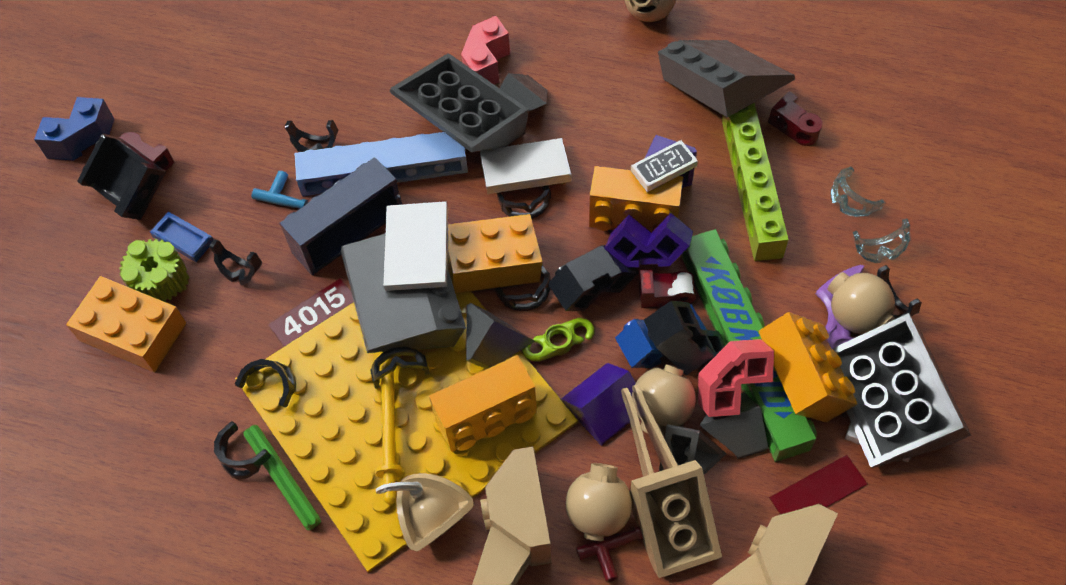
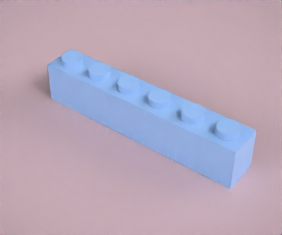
M444 132L418 134L411 137L390 138L383 141L362 142L354 145L335 146L333 148L295 153L296 181L302 196L322 194L331 188L335 182L344 179L361 164L367 163L374 157L396 178L397 183L468 173L464 146Z

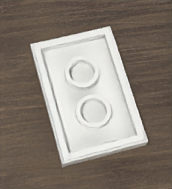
M562 138L480 151L487 194L572 181Z
M447 201L387 206L383 284L385 290L447 287Z

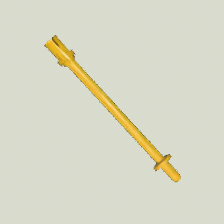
M393 357L381 364V370L390 365ZM394 371L381 378L383 465L375 469V475L383 479V485L396 483V478L404 475V468L396 465ZM397 491L384 493V501L390 505L396 502Z

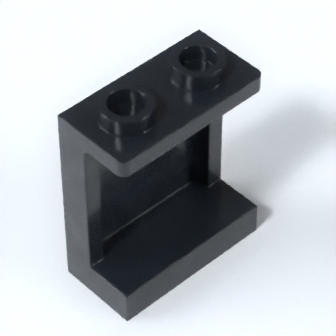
M102 134L95 144V148L86 165L83 167L77 182L82 186L94 188L116 205L114 212L119 216L141 220L166 171L122 138Z

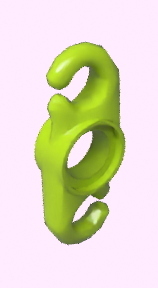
M575 318L562 324H555L550 326L545 334L533 338L534 343L542 346L541 352L532 353L530 351L531 344L522 349V352L527 359L535 362H541L556 355H563L573 345L581 344L584 341L583 337L575 334L577 327H586L587 333L585 338L587 340L592 339L595 334V328L589 320L583 318ZM555 334H563L566 336L567 342L564 345L556 346L550 342V338Z

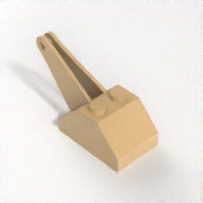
M636 384L632 386L633 395L664 470L656 473L653 472L635 404L628 388H623L621 390L622 397L629 415L643 477L631 481L632 509L636 525L641 530L642 541L651 565L657 576L661 578L721 558L722 554L702 467L696 460L677 465L645 401L640 386Z
M533 447L513 450L485 486L487 499H481L480 501L485 529L490 531L472 585H516L529 565L537 566L552 563L550 539Z
M820 504L772 517L768 527L760 525L748 551V554L751 556L712 585H806L838 513Z

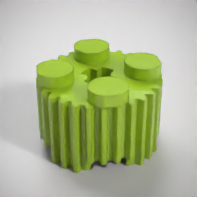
M149 239L148 242L135 240L129 244L128 251H126L127 256L122 257L124 261L120 262L121 267H119L121 271L120 276L127 287L166 302V299L171 300L172 296L176 297L177 292L187 289L185 286L189 284L187 268L170 242H164V240L159 242L158 239L154 241Z

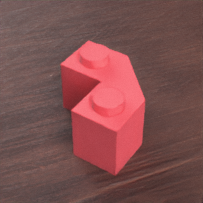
M497 16L473 25L461 53L462 63L492 84L499 83L497 60L510 55L509 33Z
M761 339L730 341L698 373V404L708 417L740 415L741 384L773 382L774 350Z

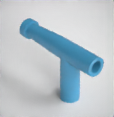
M278 171L269 191L254 188L251 195L254 200L293 208H302L308 204V200H300L280 194L288 178V174L284 171Z

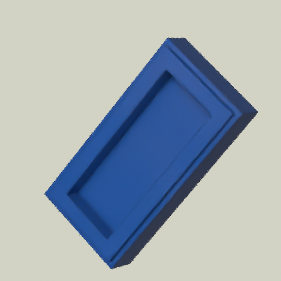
M167 212L150 231L153 238L158 239V241L170 242L177 252L195 262L208 250L214 240L211 235L170 212Z

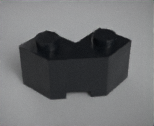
M601 245L559 267L548 285L565 311H585L602 292L620 293L638 274L635 267H626L604 249L606 245Z
M670 301L644 319L648 329V336L654 342L655 347L677 368L684 370L683 373L686 376H698V373L725 347L719 331L701 330L689 302Z

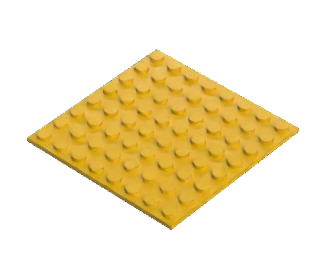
M469 291L455 293L466 326L456 345L447 348L418 350L425 355L430 374L425 375L422 368H402L399 365L396 366L394 370L396 465L404 468V475L396 478L397 482H401L406 476L412 474H433L454 482L474 498L485 490V486L513 450L533 447L534 453H537L576 425L578 420L523 353L519 351L508 359L518 355L535 385L537 413L524 423L518 424L516 422L505 427L504 431L497 436H486L476 441L475 445L467 450H456L451 453L435 421L429 395L486 370L466 360L467 305L472 303L486 310L473 293ZM353 302L265 359L278 361L289 366L296 378V391L293 393L286 408L279 406L284 390L283 382L279 373L272 367H264L249 375L242 390L369 573L407 546V543L400 528L396 502L389 505L384 501V493H376V488L383 485V479L375 475V469L383 465L381 379L379 383L380 388L375 389L370 369L374 360L381 355V352L367 353ZM397 356L404 361L417 362L414 356Z

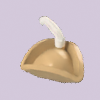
M412 474L406 476L401 482L389 483L376 488L377 494L397 491L396 505L400 528L408 547L414 551H419L434 541L474 506L473 498L463 488L448 479L433 474Z

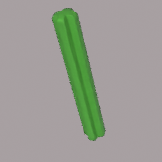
M252 425L243 433L244 437L256 455L263 449L270 453V459L263 465L305 529L308 531L314 529L321 523L319 515L258 425Z

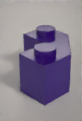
M672 213L652 233L632 216L628 215L610 234L604 249L626 267H639L643 264H658V267L671 266L690 246L693 231Z

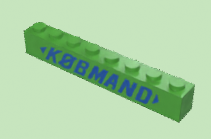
M716 229L692 236L690 246L681 254L688 272L694 275L695 288L714 330L719 331L725 346L730 341L761 339L758 331L765 327L763 318L759 312H755L752 306L751 293L747 287H743L740 281L739 268L736 263L731 262L728 256L729 250L726 241L720 239ZM774 366L773 382L741 384L742 391L761 407L768 448L775 462L811 450L817 437L816 428L810 419L807 420L806 417L795 414Z

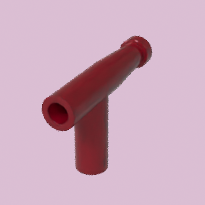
M635 527L634 530L605 537L603 541H593L578 546L576 551L580 560L596 555L605 581L612 582L618 579V575L609 550L635 540H642L643 536L640 528Z

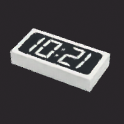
M680 140L631 165V172L646 192H649L697 167L698 160Z

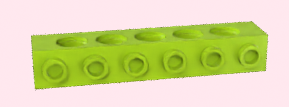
M755 103L728 118L723 115L722 124L754 261L780 259L784 257L789 239Z

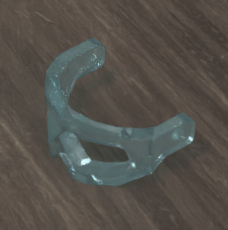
M852 166L840 171L834 180L835 182L830 189L832 203L839 202L842 213L860 217L868 216L872 212L883 208L886 204L883 199L878 201L865 199L849 187L846 178L850 177L854 172ZM839 183L846 194L838 195ZM847 195L863 204V209L858 210L849 207Z
M907 218L902 219V226L899 229L881 238L862 239L858 231L852 232L857 253L865 260L874 263H881L883 256L891 260L897 258L907 249L911 240L910 224ZM898 236L902 239V243L894 250H890L883 245L879 247L877 254H871L864 250V245H880Z

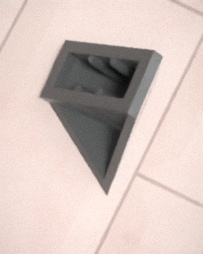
M508 73L500 87L502 91L523 104L529 111L547 103V89L529 75Z
M472 303L467 305V361L488 369L505 361L535 342L494 314Z
M745 392L741 393L740 415L708 417L706 414L700 424L702 428L732 451L737 459L768 450L761 407Z
M667 424L664 439L677 465L696 460L702 467L703 474L705 475L727 454L700 430ZM661 462L659 466V472L664 470Z

